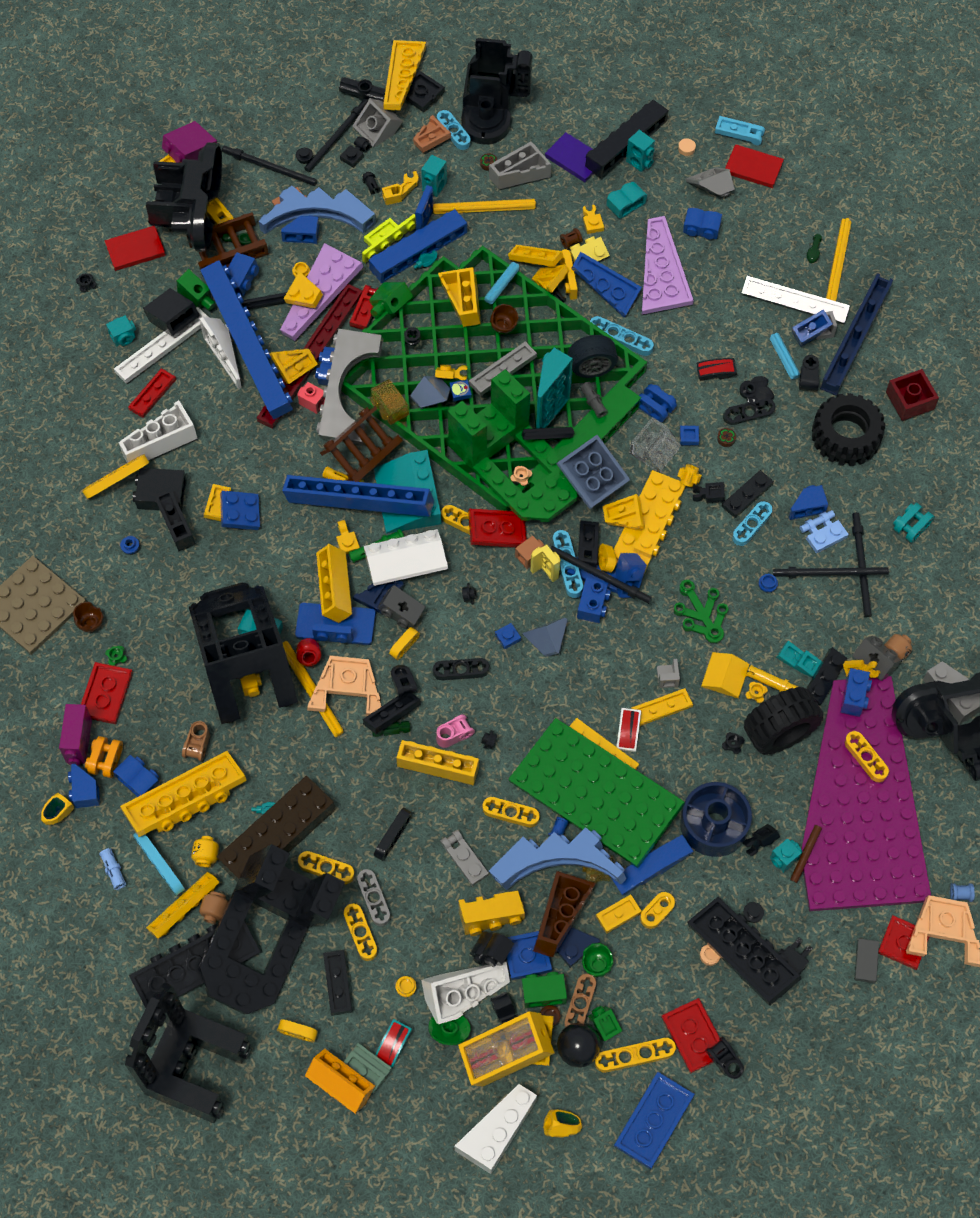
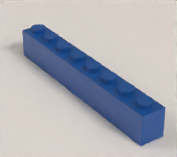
M287 475L282 490L289 503L430 517L434 504L431 491L426 488Z

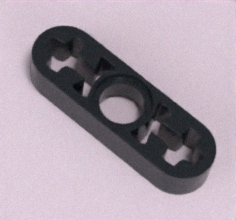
M769 398L732 406L723 413V420L727 424L732 425L769 416L775 411L776 406L774 401ZM765 403L767 406L770 405L771 408L768 412L766 409H762L758 414V408L763 407ZM746 407H751L754 410L753 416L745 414L744 410ZM730 411L732 414L740 412V415L736 416L734 420L731 417L728 418Z
M483 658L438 661L433 666V675L437 680L482 678L489 672V663ZM462 665L465 666L467 670L466 672L460 674L457 673L455 669L457 666ZM478 665H482L483 671H479ZM450 666H452L453 674H450ZM440 667H443V669L445 670L444 674H440Z
M404 807L400 810L375 849L374 857L381 861L386 859L411 820L413 812Z

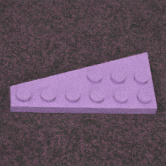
M665 216L648 219L642 315L693 305L694 300Z
M324 243L307 276V279L321 290L323 296L316 308L292 305L280 329L282 334L295 341L364 267L362 262Z

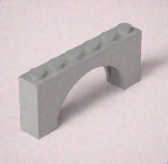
M338 329V333L334 335L333 345H335V349L330 354L332 365L331 369H328L326 377L329 381L328 386L324 387L323 391L325 402L320 407L322 418L321 422H318L316 429L321 439H336L355 421L343 409L341 402L342 384L347 373L355 364L367 358H380L383 345L382 335ZM361 423L360 427L366 433L367 427L365 424ZM355 431L348 435L354 444L364 446V442Z

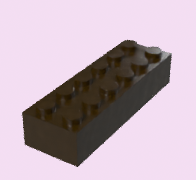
M306 775L217 856L219 865L238 882L250 855L271 844L289 853L335 811L334 801Z

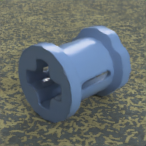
M951 883V900L974 901L975 891L972 883L968 885Z

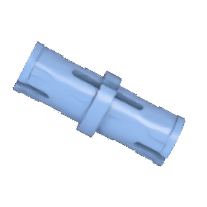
M108 848L101 851L99 854L105 866V873L109 875L114 890L125 887L127 884L121 874V866L117 863L112 849Z

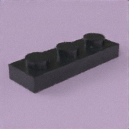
M761 470L758 471L722 503V508L736 518L767 491L774 481Z
M833 647L827 651L806 688L811 692L818 705L823 703L833 685V681L836 680L843 668L844 662L848 659Z
M411 692L404 693L403 696H397L363 718V725L377 734L420 706L421 701Z
M344 950L325 952L323 955L331 1016L352 1013Z

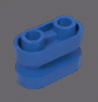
M649 384L644 389V394H639L642 397L639 409L658 422H663L668 417V413H671L677 407L676 399L662 391L658 385Z

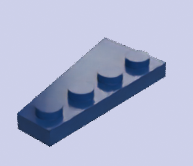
M580 252L571 268L624 318L642 288Z

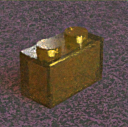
M390 379L370 389L372 405L378 407L382 419L387 420L390 425L409 415V405Z

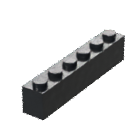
M655 100L645 104L638 113H634L627 122H623L616 131L610 133L608 138L600 141L596 148L586 154L585 167L601 178L627 156L628 139L638 130L651 136L667 122L669 110Z

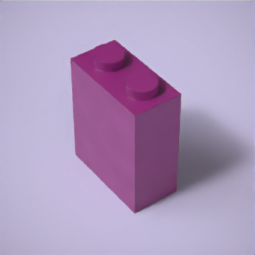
M194 121L164 134L162 149L175 162L182 163L183 159L198 160L200 150L208 142L217 143V140Z
M65 705L59 749L69 765L76 764L79 766L80 764H85L87 759L92 718L86 705Z

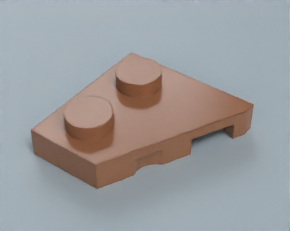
M433 115L429 118L430 122L427 125H423L420 132L413 138L414 145L422 153L451 138V133Z

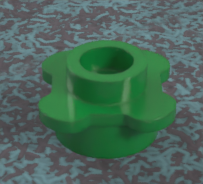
M113 646L105 652L109 658V665L115 666L117 663H125L127 661L123 646Z

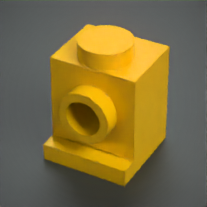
M259 673L250 674L240 679L244 696L254 697L260 694L258 686H261L262 683Z

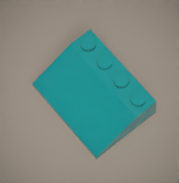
M553 348L550 353L547 352L542 359L543 366L537 396L536 428H547L570 399L573 358L556 348Z
M427 450L408 453L374 468L376 484L430 489L434 499L430 517L382 512L386 534L397 532L399 528L401 531L441 524V512Z

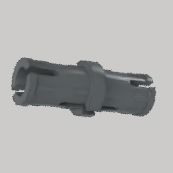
M590 382L582 384L580 389L587 399V404L592 407L597 418L604 417L608 411L602 404L600 395L595 392Z

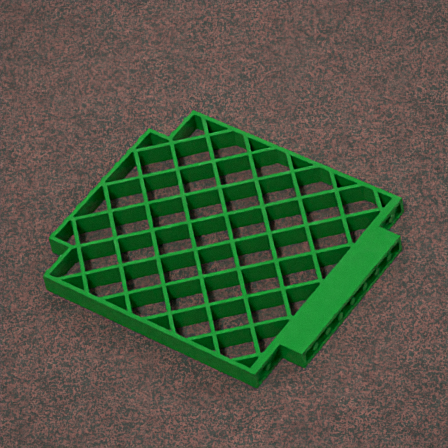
M482 245L471 254L467 261H463L460 267L444 256L439 261H435L432 267L421 275L419 280L409 286L413 297L394 314H388L385 311L380 317L375 318L368 328L363 329L362 332L382 335L383 342L401 341L402 355L380 356V358L372 357L358 362L344 378L341 392L363 408L368 407L370 409L376 406L378 409L372 413L373 416L418 450H427L430 459L498 510L511 511L490 488L480 483V477L464 461L452 462L445 456V447L449 446L448 434L443 432V419H448V410L454 406L441 407L440 402L437 403L438 407L423 408L422 410L420 408L409 409L408 394H412L420 381H407V367L435 366L436 370L438 365L466 364L468 366L466 371L469 383V380L472 379L470 363L496 362L515 349H500L499 335L505 334L494 330L491 323H481L466 327L462 325L435 326L434 313L455 312L449 299L433 300L432 287H442L438 273L444 270L447 272L474 268L484 260L488 263L489 271L475 272L477 284H490L491 289L509 266L507 262ZM518 271L510 281L515 282L521 287L522 295L498 296L493 304L486 303L485 297H478L480 310L492 309L493 311L496 306L501 304H508L514 308L523 307L525 321H518L513 331L507 334L526 333L527 343L537 353L535 359H543L544 355L547 352L550 353L553 348L568 355L572 344L563 345L562 331L582 330L589 336L603 335L609 337L615 344L617 356L623 359L624 368H614L607 374L599 377L583 378L572 372L571 384L594 382L595 392L600 397V382H619L604 397H601V402L608 411L602 418H597L592 407L587 404L586 398H571L560 411H566V427H572L574 434L572 438H557L562 440L553 449L562 458L596 435L605 444L639 409L642 397L630 390V388L646 372L647 361ZM429 287L428 301H412L421 291ZM548 306L555 311L556 319L529 320L528 307ZM430 313L431 327L416 328L420 331L421 340H433V353L406 355L404 332L408 328H404L403 315ZM399 314L400 329L382 330ZM557 331L558 345L532 347L531 333ZM495 335L496 349L469 351L468 337ZM464 337L465 351L437 353L436 339ZM532 360L529 362L530 374L512 376L523 387L531 386L533 401H530V413H534L536 428V386L540 384L541 373H535L534 361ZM403 368L404 382L376 384L375 369ZM367 370H371L372 384L352 385ZM458 378L442 379L449 387L450 382L461 381ZM469 385L471 398H469V405L467 406L477 414L490 404L474 405L472 392L474 389ZM405 394L406 409L384 411L377 405V396ZM373 396V402L367 397ZM590 410L575 427L572 426L571 411ZM439 419L440 435L418 436L411 431L410 421ZM407 421V427L400 422ZM509 444L505 446L506 459H491L501 471H507L509 479L512 475V470H515L517 466L533 469L531 471L532 476L528 479V484L522 486L519 483L517 485L523 493L549 475L533 457L511 458ZM434 447H441V453ZM468 473H475V478Z

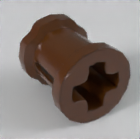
M574 228L567 234L560 235V241L565 249H568L570 245L583 241L581 233L577 228Z

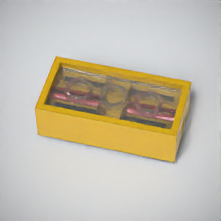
M531 1011L458 1045L471 1085L482 1087L555 1054L541 1013Z

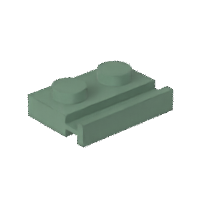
M357 1043L354 1050L351 1051L344 1061L345 1064L375 1085L372 1094L377 1091L392 1070L389 1065L359 1043Z

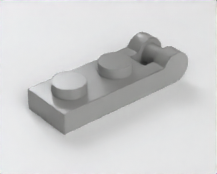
M457 829L448 838L444 837L440 840L443 848L472 887L489 876L488 871ZM457 842L459 846L453 849L451 845Z

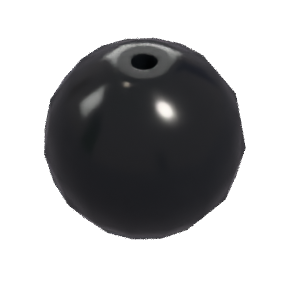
M570 1024L559 1034L557 1040L558 1054L565 1063L572 1067L583 1068L589 1066L599 1056V1036L587 1024Z

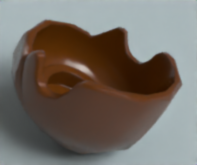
M501 304L494 308L490 323L497 332L507 334L516 327L519 315L511 305Z
M91 602L80 603L73 611L74 623L80 630L94 632L102 626L104 617L101 609L94 607Z

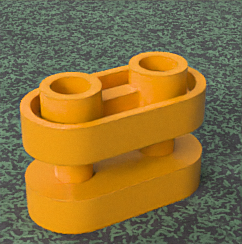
M98 736L97 739H94L91 744V755L87 757L85 762L87 772L97 775L99 770H103V777L113 778V771L117 768L123 750V741L113 739L110 745L106 737ZM105 752H108L105 762H102Z

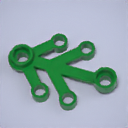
M690 580L682 581L679 591L683 596H688L696 610L685 608L683 603H676L674 605L673 611L675 615L689 617L683 621V629L703 634L706 640L711 643L720 642L724 637L721 625L724 616L728 613V606L724 603L717 606V617L713 624L710 615L714 603L719 597L718 589L711 588L708 590V600L704 608L694 592L695 584ZM684 585H690L691 587L685 588ZM680 607V608H682L683 610H682V611H678V610H676V608ZM724 608L725 612H721L719 609ZM690 618L702 621L705 627L694 624V621ZM690 623L692 626L687 627L685 624ZM716 631L718 634L713 635L711 632Z

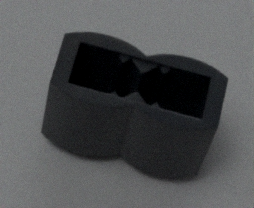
M482 932L470 955L474 957L473 960L479 965L502 966L514 943L505 935Z

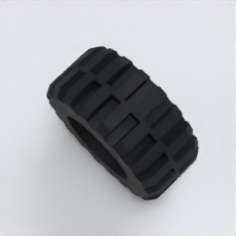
M847 393L845 396L838 394L836 398L832 396L827 399V402H823L820 405L812 427V440L815 441V448L821 450L820 454L823 457L827 456L829 461H837L839 465L844 466V463H848V466H855L856 462L858 464L865 463L866 459L870 460L877 453L884 436L885 422L883 414L879 413L880 409L877 405H872L873 402L871 400L863 399L864 396L861 395L853 396V394ZM839 421H851L861 427L864 435L858 438H847L838 434L832 425Z
M804 687L790 688L779 692L775 696H771L768 700L760 703L758 707H755L744 720V730L759 753L764 755L775 754L792 747L811 735L821 725L823 712L808 689Z

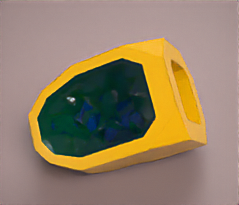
M56 793L44 805L41 812V821L46 825L59 823L72 812L74 806L64 796Z
M558 1109L549 1110L543 1125L546 1136L561 1138L575 1135L582 1128L581 1120L577 1115Z

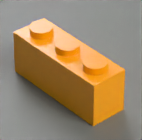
M325 1048L313 1058L305 1074V1077L355 1114L366 1105L375 1088V1085Z

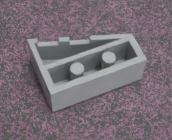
M532 141L489 165V179L498 189L551 177V163Z
M943 661L929 669L923 678L925 683L942 681L951 684L970 680ZM980 693L946 699L949 710L959 725L980 712Z

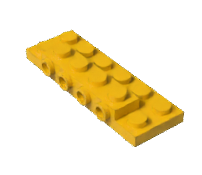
M654 470L651 471L639 496L645 528L624 527L614 547L617 560L616 565L620 553H637L647 565L646 572L652 557L657 556L660 546L658 544L660 540L664 541L667 535V525L671 526L673 523L674 511H678L682 502L680 498L686 486L681 484L679 480Z
M225 751L120 807L138 837L154 829H157L158 832H167L174 827V824L180 821H189L193 814L206 812L210 805L216 802H225L230 795L229 790L247 780L229 752Z

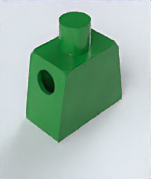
M190 269L176 281L177 292L194 302L196 308L201 309L205 307L211 311L215 307L216 302L210 298L209 287Z
M383 282L370 298V303L373 306L370 310L372 316L378 318L385 311L388 314H394L413 297L406 283Z

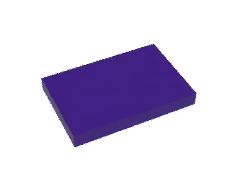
M566 132L545 153L547 159L585 183L594 174L585 167L586 154L593 149Z

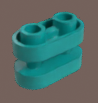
M911 503L906 508L905 514L902 517L898 516L893 523V530L899 534L903 531L907 532L908 534L905 539L913 543L930 526L935 516L930 512L923 515L921 513L923 507L918 503L914 505ZM915 519L919 520L913 527L910 526Z

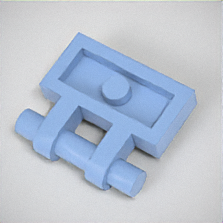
M832 510L819 514V517L813 520L805 521V524L799 527L802 533L806 531L811 533L806 537V540L816 554L848 538L849 534L839 520L833 523L830 521V519L835 517V513ZM823 523L825 527L817 530L816 526Z

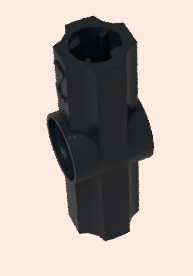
M342 77L339 86L340 92L357 96L361 101L371 98L384 102L386 89L372 85V82L369 80L357 81Z

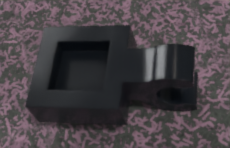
M769 824L752 833V838L746 839L743 842L744 846H751L746 853L750 856L755 855L760 846L771 845L780 838L778 830Z

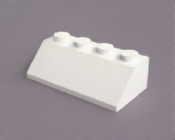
M438 529L364 546L366 562L374 586L448 569Z

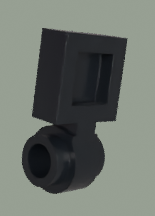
M357 137L354 141L356 147L350 145L340 155V160L354 168L364 158L363 151L367 152L371 147V143L365 137Z

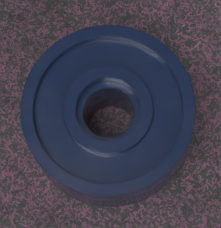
M722 782L702 784L695 788L685 800L680 819L682 835H684L695 851L711 857L729 855L735 852L747 837L752 821L751 807L743 793L732 785ZM709 814H720L724 820L715 821Z

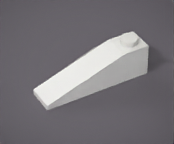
M199 318L203 338L237 388H242L230 338L231 333L227 325H224L221 319Z

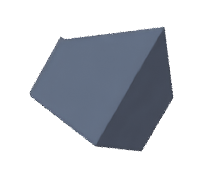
M424 376L410 395V398L422 410L426 406L447 401L450 387L441 378Z
M558 619L522 634L544 656L555 655L560 651L567 619Z

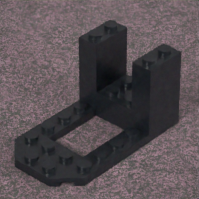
M238 583L206 592L200 597L201 601L189 606L221 724L232 723L235 720L241 719L230 680L241 679L244 676L254 673L258 674L264 670H268L279 708L298 703L283 643L263 586L256 585L252 588L247 583ZM245 608H250L257 630L218 640L212 618L222 617L227 613L239 612Z
M273 844L249 856L198 967L206 986L207 996L244 1015L275 1003L307 928L329 920L345 883L329 873L310 880L285 867L290 853ZM252 903L287 920L263 975L228 958Z
M164 983L160 987L161 993H155L151 997L129 1045L133 1048L132 1055L126 1057L125 1066L145 1095L215 1123L216 1119H220L224 1112L223 1102L219 1094L183 1080L187 1073L186 1065L196 1054L197 1048L195 1046L242 1064L243 1060H247L251 1053L250 1042L244 1033L185 1010L173 986ZM164 1022H166L167 1027L150 1060L146 1052L156 1041L157 1035L155 1033L158 1027H162Z

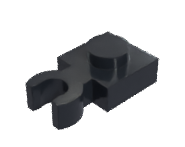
M724 482L705 483V488L700 486L692 487L693 493H699L693 495V501L695 502L705 498L706 503L725 501Z

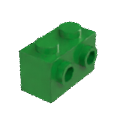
M550 972L546 976L540 977L532 974L522 979L525 1009L566 1004L567 995L564 974Z

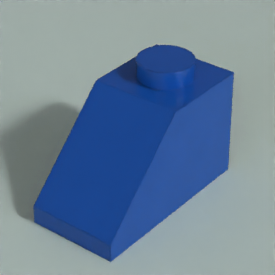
M312 215L299 216L281 229L282 242L317 244L319 219L318 216Z
M823 309L792 327V334L800 347L820 336L833 323Z
M811 485L803 489L790 510V520L826 512L828 502L822 485Z

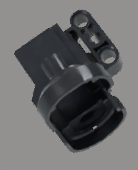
M476 38V54L472 57L467 67L461 126L468 133L472 142L489 145L501 141L509 133L511 125V113L509 112L510 96L527 97L530 95L533 56L531 52L525 50L520 51L517 55L511 54V44H507L505 40ZM478 72L497 73L499 78L475 75H478Z
M208 142L200 150L198 160L183 159L182 163L155 161L153 168L158 183L154 184V191H157L155 201L146 202L148 223L150 225L172 227V232L188 233L189 243H192V247L197 252H209L213 223L206 217L208 203L218 197L222 180L221 146L219 143Z
M976 673L967 681L951 684L933 681L914 685L903 691L897 697L892 707V719L898 730L904 736L916 740L939 735L953 755L957 754L973 780L979 781L980 716H976L971 723L958 725V722L949 710L946 699L980 693V673Z

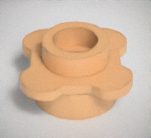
M517 466L510 479L512 482H518L525 486L528 484V479L532 476V472L524 466Z

